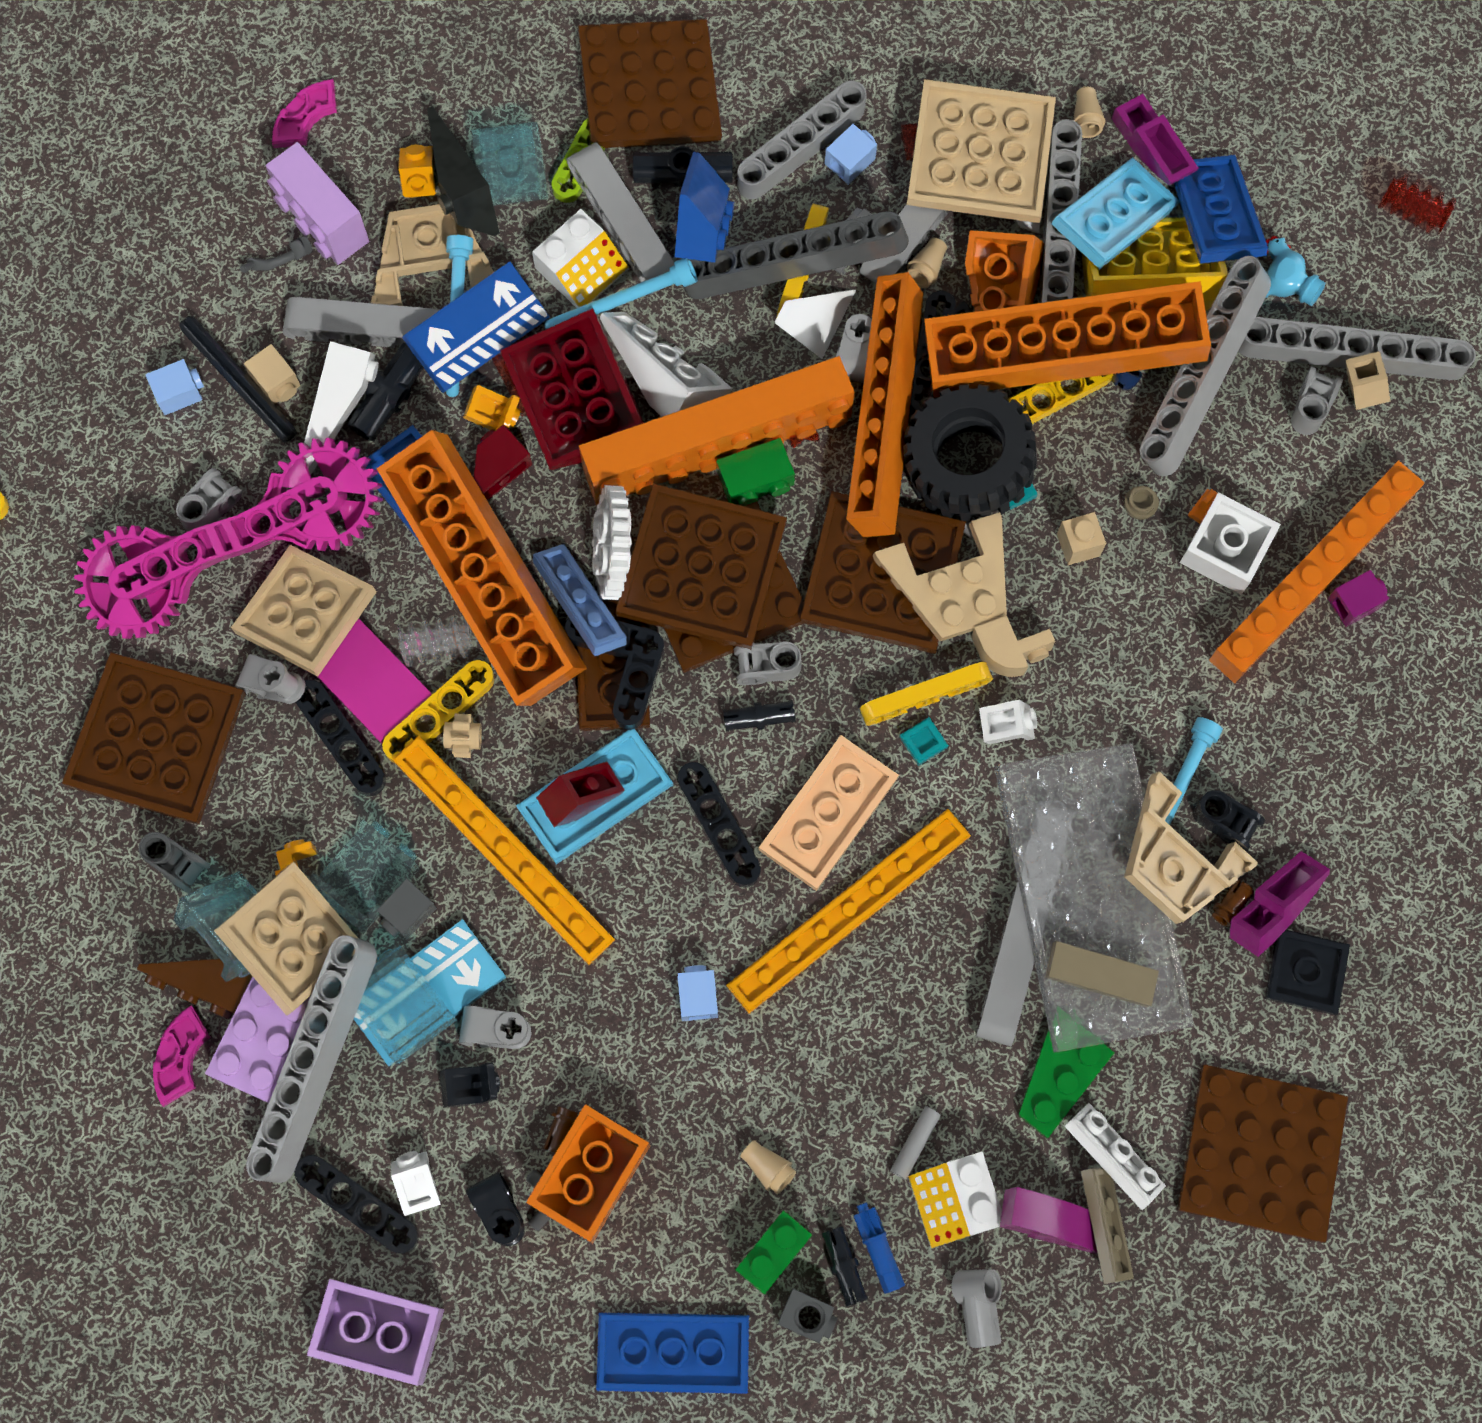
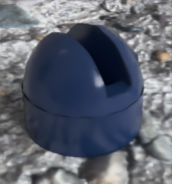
M1140 370L1113 374L1112 381L1115 386L1120 382L1123 385L1121 390H1130L1137 385L1142 377V373Z

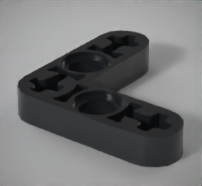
M568 617L565 623V631L572 644L589 649L583 638L576 636V631L573 628L574 624ZM616 620L627 637L626 645L605 652V654L627 659L614 702L613 715L620 727L632 730L638 728L645 719L664 655V641L662 636L652 629ZM631 634L636 635V643L646 644L648 639L653 640L654 647L658 649H652L649 654H644L642 646L633 644V650L629 651ZM633 672H645L649 676L647 685L642 688L633 687L629 683V677ZM625 692L636 696L634 708L635 712L639 714L632 715L630 720H625L623 712L620 711L621 709H627L629 706L630 695H624Z

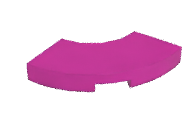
M334 79L317 82L296 93L297 97L285 109L282 108L273 128V148L291 147L296 142L301 146L307 145L308 133L313 125L324 116L337 113Z
M192 1005L183 1010L169 1024L160 1039L161 1042L153 1064V1080L157 1097L163 1107L196 1088L192 1076L193 1060L200 1046L211 1038Z

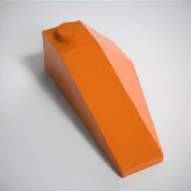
M969 231L965 267L966 273L969 276L972 293L970 296L975 312L1033 304L1040 277L1044 249L1043 241L1035 235Z

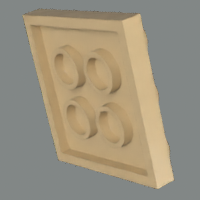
M290 545L231 629L235 634L319 676L376 594V590L372 585Z
M295 862L283 869L214 930L286 1016L297 1009L312 994L333 941L343 935L358 938Z

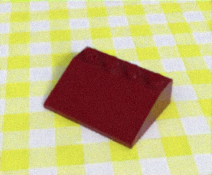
M593 308L500 350L551 471L581 463L579 445L644 423L604 327Z

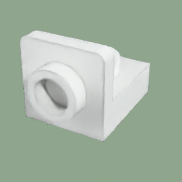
M1021 700L979 708L985 743L993 744L1017 738L1035 739L1034 729L1037 728L1036 713L1033 708H1030V705Z
M416 1151L407 1152L397 1157L396 1161L391 1163V1177L404 1216L440 1205V1198L429 1167L427 1152L419 1154Z

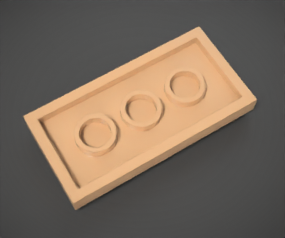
M840 735L761 843L759 851L817 891L894 785L899 775Z

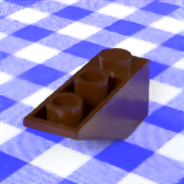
M224 959L139 964L137 967L138 971L146 975L144 982L163 991L166 985L179 990L176 995L177 997L194 1005L197 1004L199 999L211 1004L210 1012L228 1020L231 1014L235 1013L253 977L248 970Z

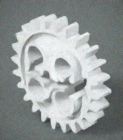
M604 485V489L602 488L601 495H599V505H597V512H595L593 519V539L591 543L593 547L592 571L596 575L595 586H597V593L602 599L619 600V597L622 596V591H624V582L627 580L626 574H628L630 569V546L632 544L630 539L631 512L630 509H627L628 498H626V490H624L623 486Z

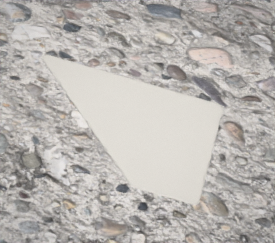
M856 290L787 300L784 302L775 320V324L822 359Z

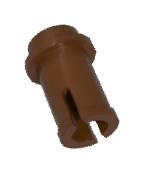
M1240 880L1236 881L1221 902L1214 904L1212 917L1223 926L1230 927L1231 919L1243 909L1249 898L1254 894V890L1247 883H1241Z
M558 1106L556 1113H551L554 1119L543 1149L554 1153L557 1152L578 1117V1112Z

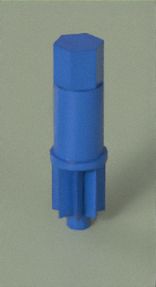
M867 1202L856 1206L859 1213L854 1215V1219L884 1294L904 1287V1281L886 1238L887 1233L884 1231L876 1208L869 1209Z

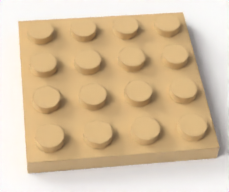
M924 79L907 205L1040 223L1056 97Z

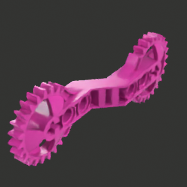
M313 438L311 448L305 443H299L300 454L290 450L287 451L291 461L289 463L278 462V465L284 471L282 474L271 473L268 488L263 499L255 507L236 516L192 529L180 536L166 535L150 527H145L142 531L140 526L131 525L129 531L125 526H117L116 534L113 531L105 530V541L101 538L92 539L95 550L83 549L84 554L89 558L88 561H77V565L84 569V573L75 575L74 579L83 582V587L74 591L76 594H85L86 598L80 602L79 607H90L91 610L86 618L88 620L99 618L96 628L105 629L109 626V635L117 636L121 632L124 639H131L133 634H135L136 638H146L147 631L150 634L159 633L158 624L161 626L171 625L167 615H180V612L174 606L175 603L186 604L190 587L202 570L221 561L283 540L293 542L305 549H312L316 543L317 550L325 551L328 543L331 550H340V540L345 546L351 547L353 546L351 535L363 539L364 534L361 527H374L368 519L369 515H380V512L373 508V503L383 501V498L374 495V490L381 488L382 484L372 482L371 480L378 471L376 469H366L371 459L365 456L358 459L360 449L353 447L348 451V442L340 441L336 446L334 439L326 438L323 446L320 439ZM313 456L324 477L312 478L305 459ZM324 488L330 489V491H331V493H329V494L327 495V500H328V501H324V500H315V501H312V500L310 499V498L317 499V498L323 496V495L325 494ZM347 493L366 494L365 502L347 500ZM297 500L301 505V513L294 519L290 515L289 510L291 504ZM339 510L347 529L342 534H339L329 516ZM267 515L271 522L270 528L266 533H262L259 523L261 518ZM116 543H119L129 560L119 566H116L110 548ZM192 544H195L198 550L194 561H190L187 555L188 548ZM163 558L167 564V571L163 576H160L157 571V564ZM93 576L109 577L108 583L93 582ZM131 576H135V577H142V576H144V577H145V579H138V580L132 582V583H131V588H129L128 583H130V582L132 581V577H131ZM146 598L153 618L145 622L132 600Z

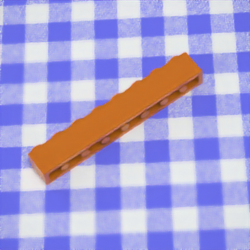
M909 272L877 277L846 517L847 521L862 537L895 535L904 463L903 446L906 444L904 434L909 421L924 295Z
M1398 460L1216 649L1209 661L1233 683H1236L1403 509L1425 482Z

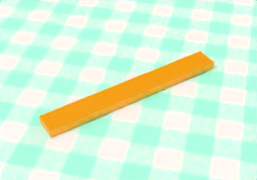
M419 735L392 759L403 773L588 965L615 941L602 925Z
M946 809L730 981L726 987L745 1011L750 1014L969 839L971 835L952 812Z

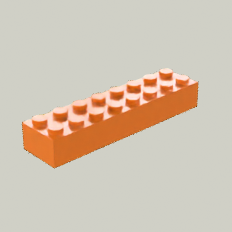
M1201 281L924 319L934 398L940 397L939 391L948 387L951 392L959 390V384H969L970 389H978V385L983 384L989 385L990 390L1205 362L1208 360L1211 348Z
M838 356L579 445L582 469L596 506L599 505V495H601L604 485L623 486L624 490H626V495L635 492L637 495H644L651 492L653 484L658 485L667 481L670 484L679 483L685 480L688 474L701 470L702 473L711 472L716 469V460L778 438H781L783 444L785 440L793 437L806 439L814 435L816 429L829 426V428L840 427L848 421V418H851L855 392L842 360Z
M431 430L377 468V471L516 706H532L587 669L447 434Z

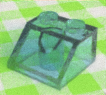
M538 122L472 130L476 167L489 184L494 206L548 199Z

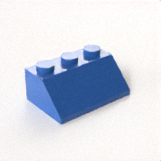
M697 152L692 154L680 192L675 257L715 263L718 250L724 251L726 236L729 234L730 222L733 219L734 201H729L730 188L704 157Z

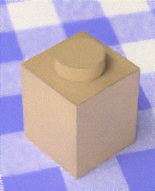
M272 344L244 362L249 376L273 404L291 399L295 395L297 388L300 387L296 374Z
M1380 351L1345 360L1348 382L1356 410L1390 402L1388 378Z
M1095 512L1062 521L1057 532L1067 565L1101 556L1106 545Z

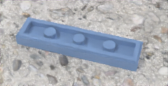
M565 544L533 554L534 565L594 656L626 645V635Z

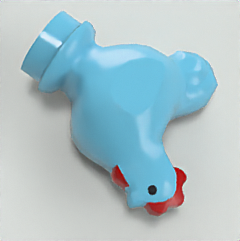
M1272 236L1270 239H1267V254L1271 256L1273 262L1268 271H1266L1271 279V287L1266 298L1270 295L1288 297L1297 294L1300 303L1305 302L1312 306L1321 295L1326 282L1320 280L1318 275H1312L1311 277L1306 275L1305 259L1301 254L1291 250L1290 245L1285 243V238Z

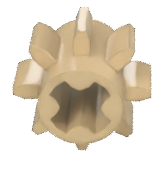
M455 713L453 722H445L443 745L444 748L452 749L454 757L471 758L472 749H481L482 725L481 723H473L472 714Z

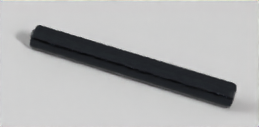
M187 316L185 320L181 321L179 328L277 437L284 443L294 438L297 430L196 318L194 316Z

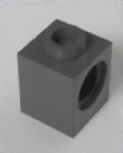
M792 1289L777 1325L820 1343L822 1337L830 1338L838 1318L832 1316L835 1307ZM806 1306L814 1307L820 1315V1321L813 1329L802 1327L798 1320L800 1310Z

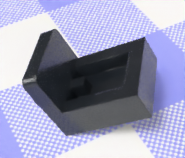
M493 1062L484 1063L480 1066L450 1068L439 1071L443 1108L481 1105L497 1099V1093L500 1090V1079L498 1073L494 1070Z

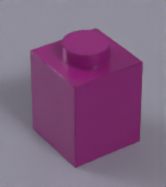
M1369 570L1337 587L1327 599L1345 627H1348L1381 609L1389 600L1384 582L1379 577H1375L1373 572Z

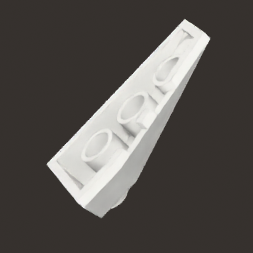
M605 312L601 314L600 320L648 404L660 417L730 394L732 388L703 363L698 364L697 368L693 367L681 359L685 351L677 346L671 347L664 343H657L658 334L626 312Z
M330 341L304 441L310 448L313 438L320 439L324 446L326 438L334 439L366 391L369 381L374 382L376 378L378 362L374 361L375 354ZM313 456L305 459L310 475L318 465Z

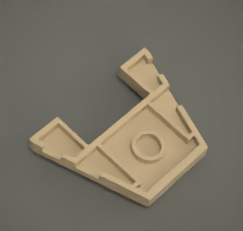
M440 204L389 212L381 250L382 258L380 268L377 270L376 287L371 303L403 306L399 284L400 276L452 268V260L449 259V253L446 252V239L450 235H465L474 239L473 254L469 255V260L466 261L465 265L468 267L471 288L494 273L486 255L479 247L472 230L459 226L451 214L445 215Z
M1000 512L971 521L969 524L980 556L917 576L904 543L876 551L873 554L879 567L882 566L892 578L891 582L913 604L912 608L939 641L974 630V627L1007 616L1003 530Z
M1161 772L1152 774L1148 781L1124 877L1177 924L1187 920L1212 901L1219 892L1233 885L1240 876L1255 868L1258 862L1239 844L1233 842L1227 844L1213 866L1165 821L1182 792Z

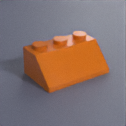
M585 1104L526 1203L593 1244L649 1150L650 1144Z

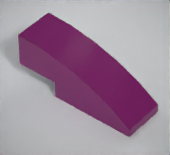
M1144 94L1115 108L1111 120L1134 153L1166 184L1170 186L1198 170V166L1164 114L1158 117Z
M1300 851L1255 890V899L1231 919L1229 938L1259 957L1303 911L1330 874V869Z
M1020 1187L1005 1190L999 1227L1028 1234L1030 1238L1098 1254L1088 1209Z

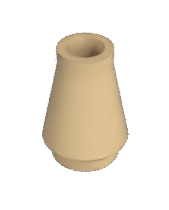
M1082 87L1076 93L1077 100L1073 120L1080 125L1083 138H1092L1102 132L1105 118L1096 96V90L1093 87Z
M931 238L927 245L907 265V272H909L920 288H928L937 281L942 260L947 250V245L939 238Z
M755 1140L744 1149L740 1156L749 1165L766 1190H773L776 1194L782 1192L796 1174V1171L791 1167L792 1162L761 1146Z

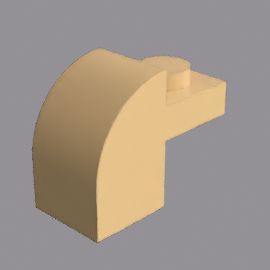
M1007 616L974 627L971 636L982 662H986L991 671L1006 677L1025 675L1028 668L1026 660L1029 659L1030 663H1035L1049 656L1048 651L1052 650L1055 643L1050 629L1017 641Z

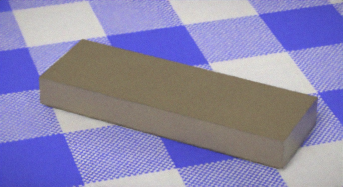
M1055 941L1052 943L1045 978L1144 1007H1151L1159 971Z
M1103 1168L1082 1170L1081 1174L1104 1284L1133 1279L1134 1276L1114 1180Z

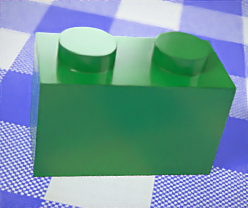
M781 438L716 460V472L728 503L745 506L758 502L759 497L771 494L773 497L787 493L795 483V472Z
M783 1210L735 1271L760 1293L765 1295L812 1234Z

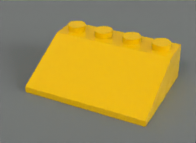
M1185 217L1163 218L1101 269L1095 266L1082 253L1086 297L1201 281L1206 311L1211 309L1229 274L1225 261L1200 264Z

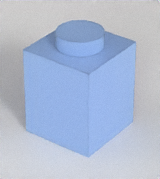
M852 124L826 149L825 165L849 185L875 160L876 141L866 130L861 131Z
M184 359L145 374L157 404L164 415L203 400L198 390L204 387L196 368L190 370Z
M705 965L685 967V973H677L682 1021L718 1018L714 970L706 971Z

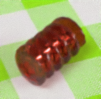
M1404 173L1398 179L1394 177L1379 203L1378 209L1381 210L1390 203V215L1393 216L1402 209V221L1405 222L1414 215V227L1417 228L1426 221L1425 232L1429 234L1438 227L1439 236L1456 206V198L1452 197L1444 204L1443 191H1440L1432 198L1431 185H1428L1420 192L1419 179L1407 185V173Z

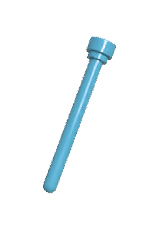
M450 235L446 239V252L449 253V259L452 260L450 303L464 294L466 261L469 260V255L473 254L474 239L469 236ZM460 382L446 391L449 397H456L459 394Z
M682 258L674 262L675 265L670 267V271L548 319L544 324L545 330L592 308L598 315L673 284L676 286L683 285L684 287L698 282L694 266L690 259Z
M1197 717L1191 729L1193 733L1191 739L1194 742L1174 782V785L1182 794L1165 819L1169 825L1206 748H1210L1212 743H1217L1223 731L1219 724L1209 719Z

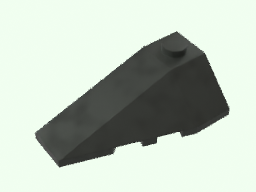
M433 106L427 108L437 177L441 190V195L437 196L442 211L445 215L451 214L459 226L492 236L500 234L489 184Z

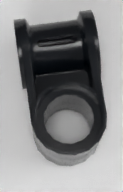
M1211 790L1205 793L1194 803L1192 809L1193 817L1197 823L1219 836L1227 844L1236 842L1246 852H1248L1251 846L1249 841L1256 829L1262 827L1265 823L1264 817L1257 811L1242 805L1219 790ZM1205 802H1212L1217 806L1219 810L1218 817H1213L1207 813Z
M500 1171L465 1189L474 1210L482 1220L488 1235L493 1241L503 1246H513L522 1240L525 1234L524 1221ZM503 1219L515 1224L510 1228L512 1235L509 1237L502 1233L498 1234V1231L502 1228L501 1221Z

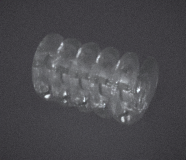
M454 615L450 616L449 625L446 627L440 617L436 618L433 629L430 628L427 620H422L421 630L419 631L416 630L413 622H408L406 633L402 632L398 624L400 651L408 667L413 666L415 656H417L422 665H425L429 654L438 663L441 661L443 652L452 661L455 659L456 650H459L461 656L465 659L469 656L470 648H473L471 628L464 617L462 624L459 625Z

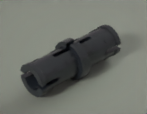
M793 700L762 705L761 702H754V706L723 709L725 730L729 732L731 730L757 727V730H763L767 725L794 723L796 719Z
M842 1226L832 1229L833 1233L827 1231L822 1233L821 1236L824 1239L833 1265L830 1267L831 1274L836 1275L845 1301V1307L857 1304V1302L861 1303L868 1300V1296L865 1293L857 1267L860 1266L858 1259L852 1256L844 1232L845 1229Z

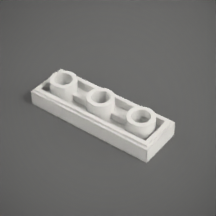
M1090 1103L1084 1106L1065 1125L1066 1129L1141 1210L1147 1207L1165 1188V1184L1159 1179L1158 1174L1143 1162L1133 1151L1129 1142L1122 1139L1107 1123L1104 1115L1096 1111Z

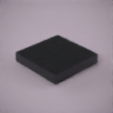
M1285 930L1274 944L1265 999L1330 1015H1338L1350 944Z

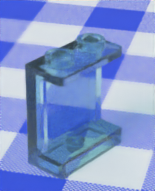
M362 819L358 823L360 828L319 876L313 873L309 880L333 909L364 935L380 916L377 909L406 879L410 881L420 868L414 862L418 856L403 843L396 847L387 839L391 834L376 821L370 825Z
M240 871L181 897L173 919L181 931L193 926L224 963L221 977L225 982L237 976L242 978L250 974L214 932L217 927L257 893Z
M401 945L394 949L386 950L377 958L357 1013L388 1056L399 1065L453 1024L456 1018Z

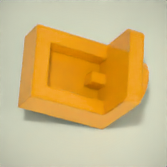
M415 144L407 148H400L399 174L404 197L433 196L436 194L433 146Z
M477 384L473 388L463 418L489 430H497L503 424L507 429L509 427L513 428L521 409L517 408L520 397L512 395L507 398Z
M303 839L294 840L286 843L283 846V850L277 851L276 856L280 870L275 871V876L291 863L295 862L298 866V860L317 855L316 848L312 842H305Z

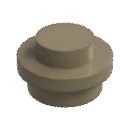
M1136 486L1130 489L1124 499L1126 512L1138 520L1152 517L1159 506L1158 496L1151 488L1146 486Z

